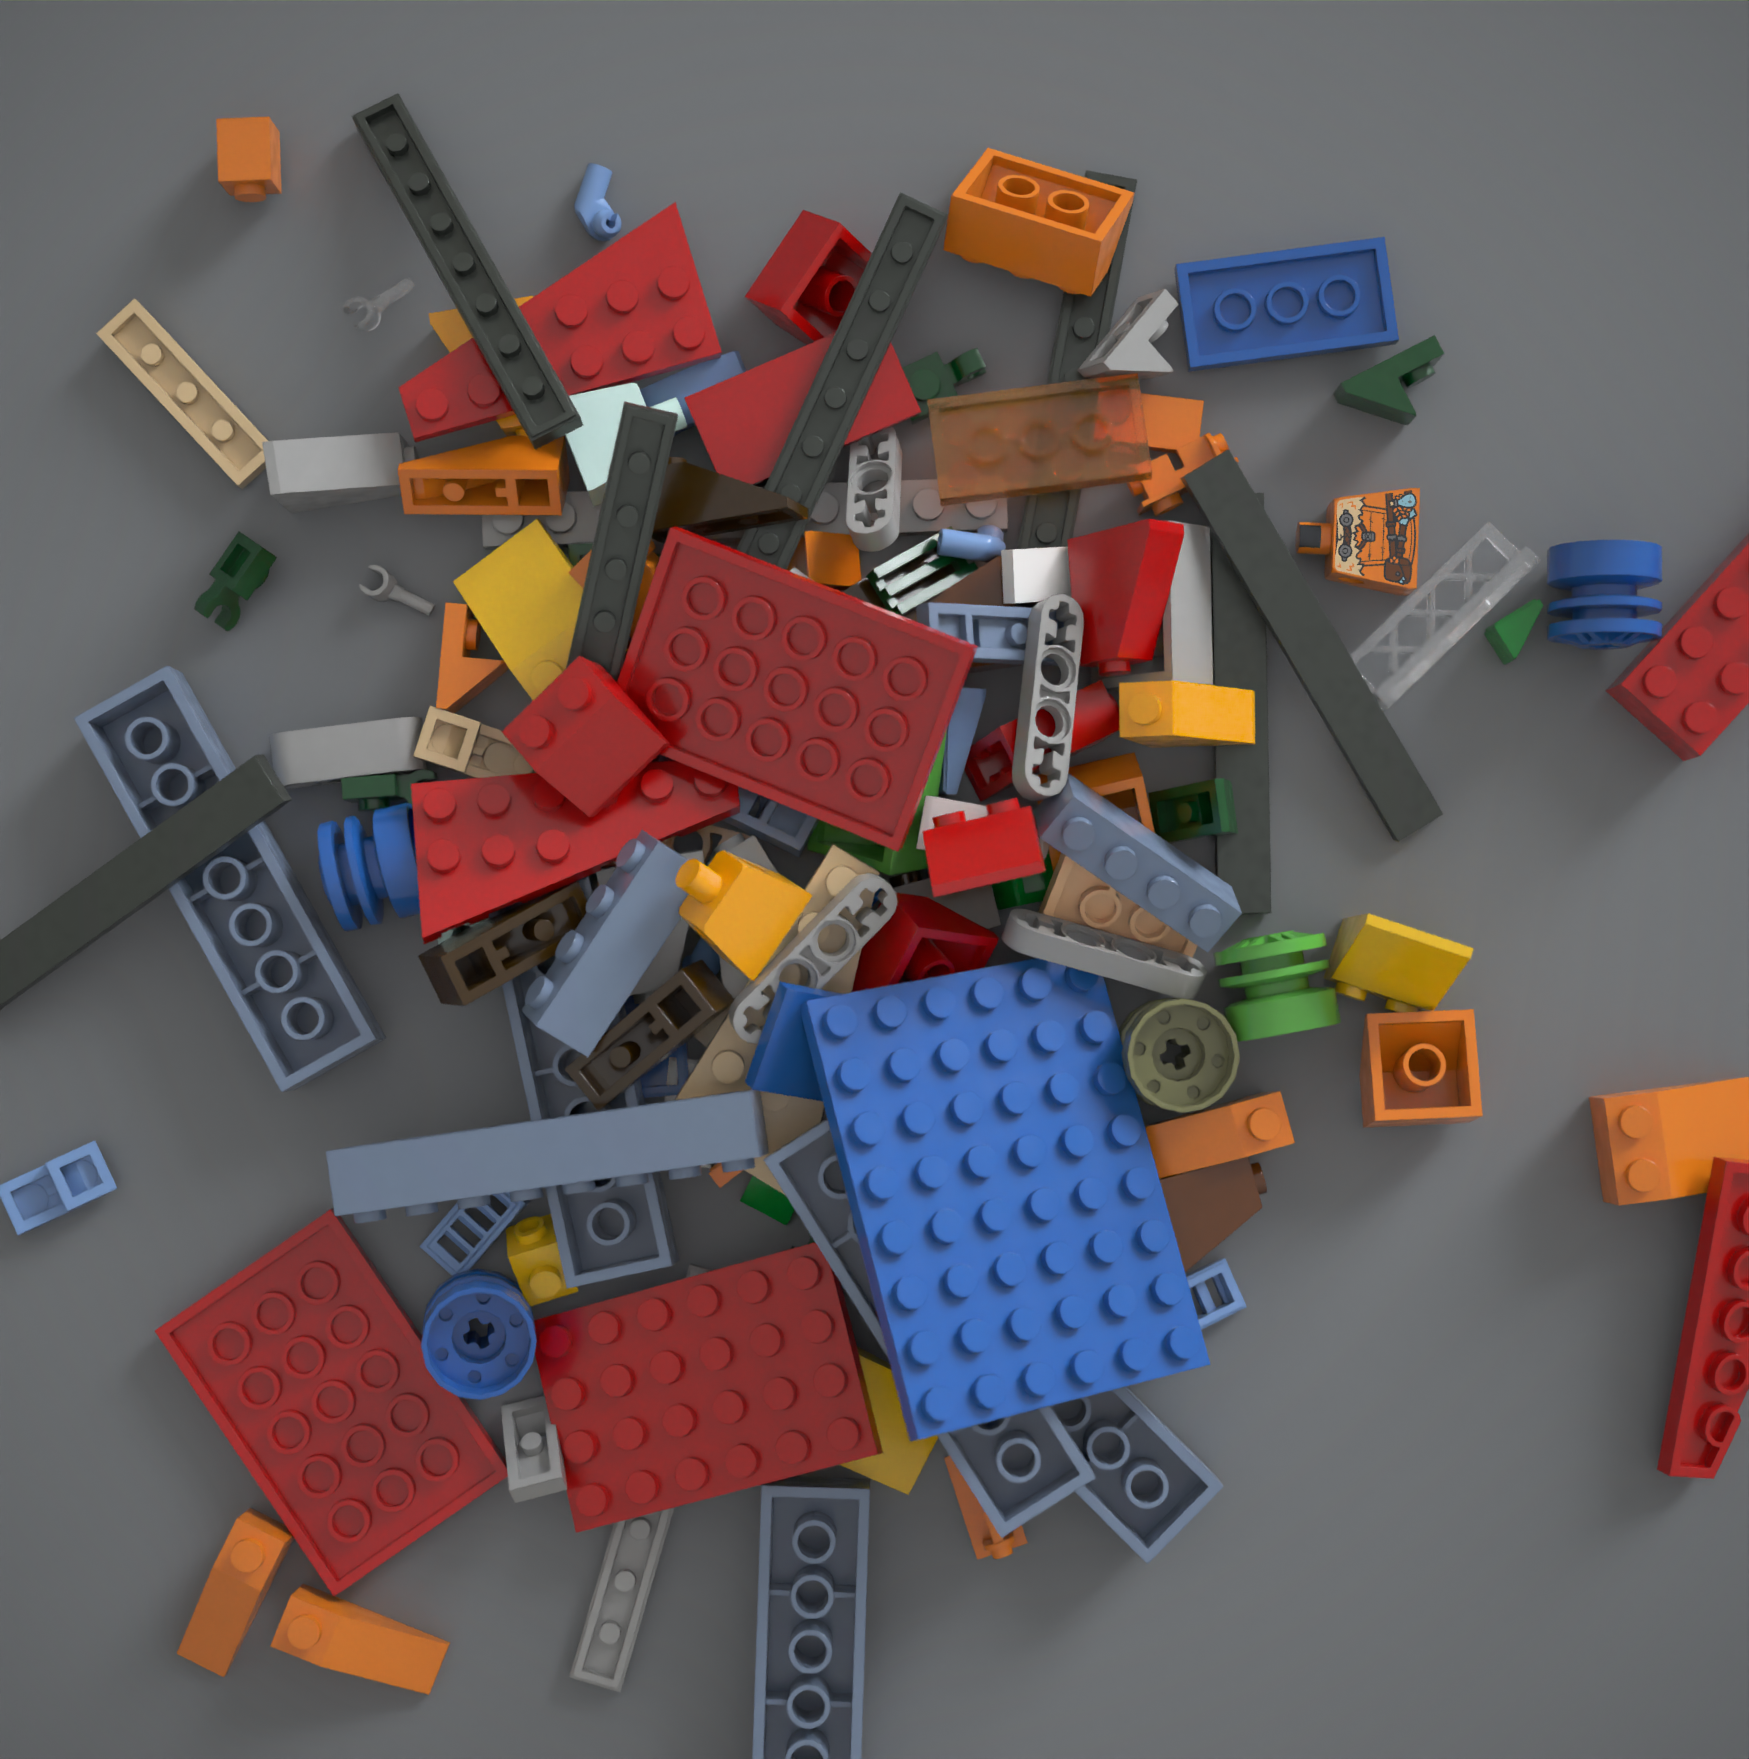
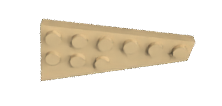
M832 844L804 889L813 895L764 968L852 879L866 873L879 876V871ZM867 888L859 895L864 903L854 915L846 907L839 912L840 915L852 923L856 931L863 924L855 917L864 908L872 907L875 892L873 893ZM836 924L826 926L818 935V947L823 952H837L845 944V929ZM861 949L821 990L842 994L851 993ZM796 963L788 965L780 973L779 982L804 986L808 979L806 967ZM749 979V980L747 981V983H746V985L744 986L743 990H744V989L747 987V985L752 981L751 979ZM769 985L763 992L766 993L770 1000L759 1010L749 1006L744 1011V1015L748 1020L744 1026L745 1028L752 1023L756 1024L759 1028L765 1024L766 1019L762 1013L775 996ZM729 1012L674 1100L751 1089L745 1083V1079L758 1044L748 1043L739 1037L730 1024ZM760 1091L769 1153L754 1158L755 1168L746 1169L745 1171L785 1195L764 1159L819 1124L824 1103L823 1101Z

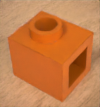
M270 117L216 119L218 182L229 196H234L236 200L242 202H260L266 200V194H282L280 132Z

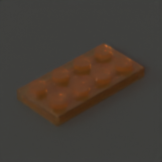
M1138 373L927 400L941 506L1152 479V466Z

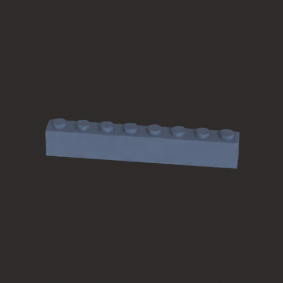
M750 1089L343 1147L326 1151L334 1215L353 1214L354 1224L387 1219L386 1209L405 1207L406 1216L438 1212V1202L457 1199L458 1209L490 1205V1195L506 1192L510 1193L511 1202L543 1197L542 1187L562 1185L564 1195L596 1190L595 1180L615 1177L616 1187H625L648 1183V1173L668 1170L669 1180L702 1175L701 1165L722 1163L723 1172L755 1168L754 1158L768 1154L769 1148L761 1093L758 1090Z

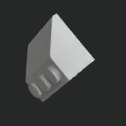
M1168 520V522L1184 524V538L1152 661L1131 665V673L1121 676H1100L1099 668L1091 667V684L1102 680L1107 691H1119V683L1180 681L1213 685L1209 527Z

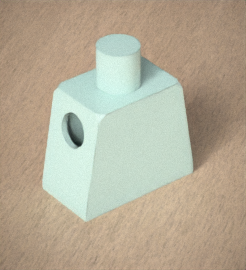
M628 383L569 395L581 417L583 426L569 432L565 437L593 507L601 504L603 500L624 401L646 406L637 383ZM676 397L651 406L652 408L678 413L675 432L687 427L685 417Z

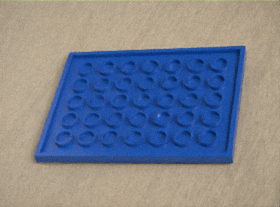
M1035 958L813 999L801 1004V1017L910 1442L1211 1365L1137 1096L1124 1071L1121 1054L1123 1046L1103 976Z

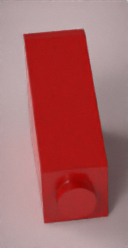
M1148 518L1067 539L1071 597L1080 605L1084 617L1079 666L1099 668L1100 676H1121L1131 673V665L1152 661L1184 538V524Z
M1102 680L1077 691L1070 757L1120 731L1119 706L1114 697L1107 692ZM1039 709L1035 716L1036 726L1043 735L1052 737L1056 729L1055 720L1048 711ZM1018 718L998 727L970 748L964 770L980 802L1014 786L1012 768ZM1044 749L1043 755L1052 752L1051 749ZM1039 765L1032 768V774L1040 773Z

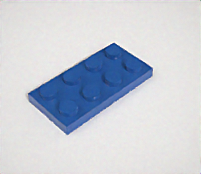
M1385 237L1176 264L1174 268L1188 372L1396 345L1399 341Z

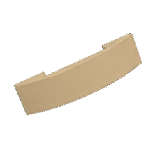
M433 706L429 707L413 755L414 757L473 778L537 773L505 737L502 730L483 725L479 721Z

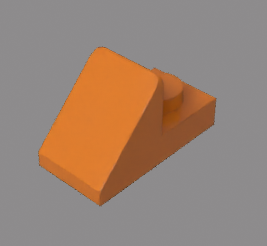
M804 531L805 538L800 539L788 565V571L795 567L813 581L838 591L846 590L861 581L859 549L854 545L851 535Z
M445 602L436 708L455 714L502 676L509 668L505 661L470 658V650L478 651L481 624L477 619H473L474 614L467 604Z

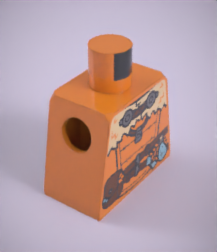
M1420 488L1399 489L1333 499L1327 506L1326 523L1298 522L1296 529V553L1325 555L1324 575L1325 579L1399 596H1408L1417 589Z

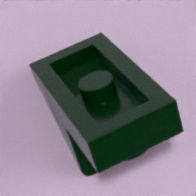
M1433 335L1340 383L1333 395L1339 404L1399 424L1409 425L1416 417V412L1401 382L1404 381L1406 387L1411 388L1435 374L1432 366L1445 353L1436 336Z
M1216 778L1149 793L1155 834L1168 843L1238 834L1232 784L1227 779Z

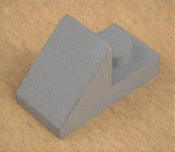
M1166 289L1138 297L1077 371L1084 378L1138 380L1152 379L1172 373V367L1151 343L1157 340L1168 328L1169 324L1166 319L1177 307V301Z
M542 1395L501 1406L508 1484L514 1503L567 1490L564 1458L556 1425L550 1422L545 1396Z

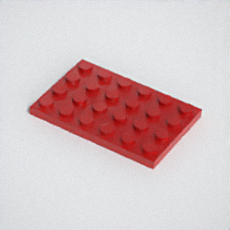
M675 526L671 527L668 532L617 683L670 743L660 755L898 852L905 843L978 646Z
M334 1208L321 1215L155 1330L159 1339L334 1597L508 1477L506 1459L466 1400L439 1386L427 1370L421 1348L422 1335L341 1216L334 1215Z
M816 1242L534 1320L537 1339L535 1357L550 1422L556 1425L564 1458L567 1483L566 1492L576 1533L883 1453L842 1285Z

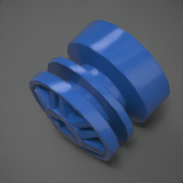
M1589 540L1551 546L1547 550V585L1571 591V597L1550 602L1547 605V614L1555 617L1571 618V620L1549 624L1547 626V640L1554 643L1570 644L1581 649L1609 650L1628 648L1638 643L1656 641L1662 638V624L1660 622L1637 619V617L1654 615L1662 611V602L1659 600L1637 596L1638 589L1655 586L1662 582V546L1657 543L1637 540Z
M410 803L375 810L372 817L373 836L369 837L359 819L355 816L345 818L344 835L335 821L319 824L317 833L320 876L327 899L332 905L344 931L349 932L361 929L363 912L370 925L382 924L384 898H389L399 918L420 914L413 807Z
M473 1269L457 1273L437 1287L426 1304L421 1348L426 1368L438 1385L458 1397L483 1400L503 1395L520 1383L533 1363L537 1339L532 1307L524 1298L519 1284L497 1271ZM478 1318L482 1325L488 1324V1335L480 1337L476 1331H470V1320Z

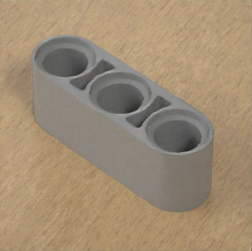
M401 717L271 734L269 737L273 770L285 789L341 783V778L390 774L407 775L417 770H427L426 761L413 756L422 731V720L420 717Z

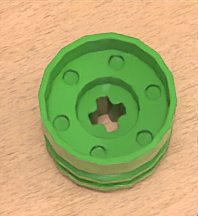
M1294 930L1242 939L1221 952L1213 953L1215 966L1240 963L1242 975L1218 979L1219 987L1244 988L1246 999L1223 1008L1225 1018L1236 1034L1237 1042L1341 1023L1335 988L1310 987L1308 976L1331 967L1329 959L1305 963L1303 950L1327 946L1324 933L1309 934L1294 932Z

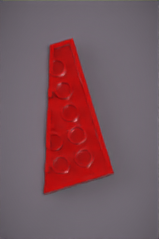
M676 202L519 306L568 396L628 384L721 358L722 354ZM473 338L398 387L415 443L516 415Z
M675 760L651 762L600 812L591 818L538 773L411 784L423 943L425 945L442 937V933L466 923L472 925L487 919L490 913L516 902L525 903L601 871V867L617 860L623 846L629 840L636 839L641 830L662 842L674 836L683 837L740 813L738 786Z
M1715 1156L1713 1158L1657 1466L1658 1471L1673 1477L1714 1479L1742 1421L1738 1410L1749 1389V1160Z

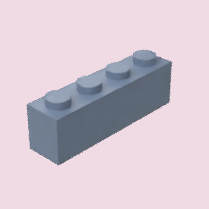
M1069 773L1066 785L1062 791L1043 799L1033 812L1039 837L1207 953L1242 914L1232 886Z
M641 830L636 839L629 840L623 846L616 860L617 868L606 884L598 886L593 891L586 904L587 913L575 930H571L564 935L557 946L555 961L545 976L538 977L526 993V1005L522 1012L535 1026L589 1057L681 919L679 907L688 896V893L677 887L676 875L681 866L688 861L687 858L644 830Z

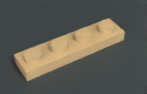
M134 298L96 333L238 487L243 490L266 468L262 442H267L268 440L138 300Z

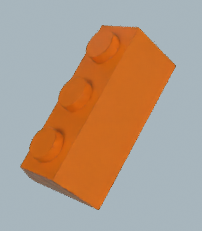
M987 148L951 195L943 250L960 255L968 262L985 263L1007 270L1019 278H1033L1058 286L1062 291L1070 294H1084L1091 297L1108 272L1133 203L1134 192Z

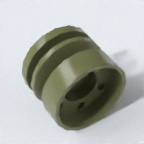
M1171 997L1147 1001L1131 1011L1118 1028L1123 1046L1121 1054L1124 1071L1135 1090L1137 1098L1145 1104L1181 1113L1205 1109L1222 1098L1236 1078L1240 1059L1236 1034L1225 1016L1206 1003ZM1166 1041L1169 1044L1181 1046L1182 1052L1175 1056V1066L1170 1062L1160 1060V1054L1167 1051Z

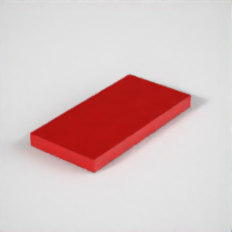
M835 333L684 398L715 472L754 486L769 479ZM890 343L843 447L921 413L892 343Z

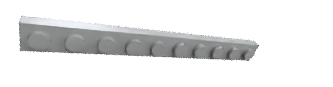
M1006 477L901 480L898 536L936 535L940 532L941 528L947 529L952 526L953 530L977 533L978 528L983 525H995L1002 532L1008 531ZM873 481L867 484L862 491H877L883 488L887 481ZM848 482L826 483L804 531L850 535L846 524ZM755 485V486L764 489L766 485ZM587 491L567 492L562 515H482L483 548L485 550L497 549L537 518L559 547H568L570 543L594 542L602 503L593 507ZM870 513L871 526H874L875 520L879 517L877 513ZM745 530L705 536V538L715 542H736L741 540ZM652 539V541L654 542V544H663V543H660V542H658V541Z

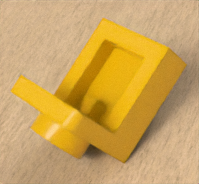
M551 1214L542 1217H528L506 1229L508 1259L522 1294L530 1306L579 1291L578 1286L566 1287Z

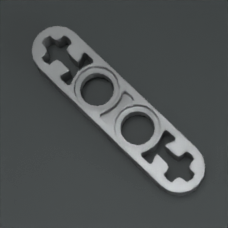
M1055 594L1038 602L1031 609L1028 621L1012 779L1020 795L1030 801H1041L1060 793L1068 779L1084 617L1080 605L1074 598L1066 594ZM1055 610L1056 619L1064 623V627L1057 630L1056 621L1049 619V613ZM1053 639L1052 645H1045L1046 642ZM1044 658H1050L1058 664L1061 670V679L1058 685H1052L1043 678L1041 663ZM1039 709L1048 711L1055 720L1056 729L1052 737L1043 735L1036 726L1035 716ZM1044 749H1051L1052 752L1043 755ZM1038 765L1040 773L1047 775L1048 780L1041 785L1040 777L1032 774V768Z
M871 873L861 874L852 879L760 972L755 981H751L730 1005L729 1019L730 1024L740 1038L748 1043L758 1044L764 1025L759 1028L756 1024L752 1023L745 1028L744 1026L748 1020L744 1015V1011L749 1006L759 1010L770 1000L766 993L763 992L768 985L776 994L780 973L785 967L795 963L802 964L808 972V979L804 986L822 989L887 923L896 910L897 897L896 892L885 879ZM866 888L873 893L881 888L882 890L877 896L878 900L882 903L881 906L875 911L869 907L864 908L855 917L863 924L856 931L852 923L840 915L839 912L846 907L854 915L864 903L859 896L860 893ZM832 924L842 926L846 931V941L843 947L833 953L820 950L817 940L821 930ZM772 1002L764 1009L762 1013L765 1019H767Z
M1014 909L1010 912L1001 939L1008 947L1022 954L1177 998H1196L1207 973L1203 964L1188 955L1026 909Z

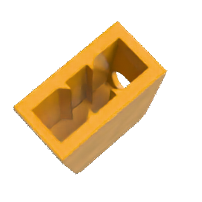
M724 850L716 853L708 867L697 859L686 861L676 875L677 887L688 893V896L679 907V915L723 960L752 981H755L813 896L781 874Z

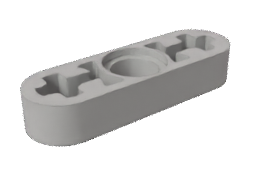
M893 427L850 444L846 524L854 545L866 552H875L887 548L896 540L899 534L902 449ZM878 447L879 460H872L870 455L874 454L875 448ZM873 481H887L886 485L877 491H862L867 484ZM870 513H877L879 517L875 520L874 526H871Z

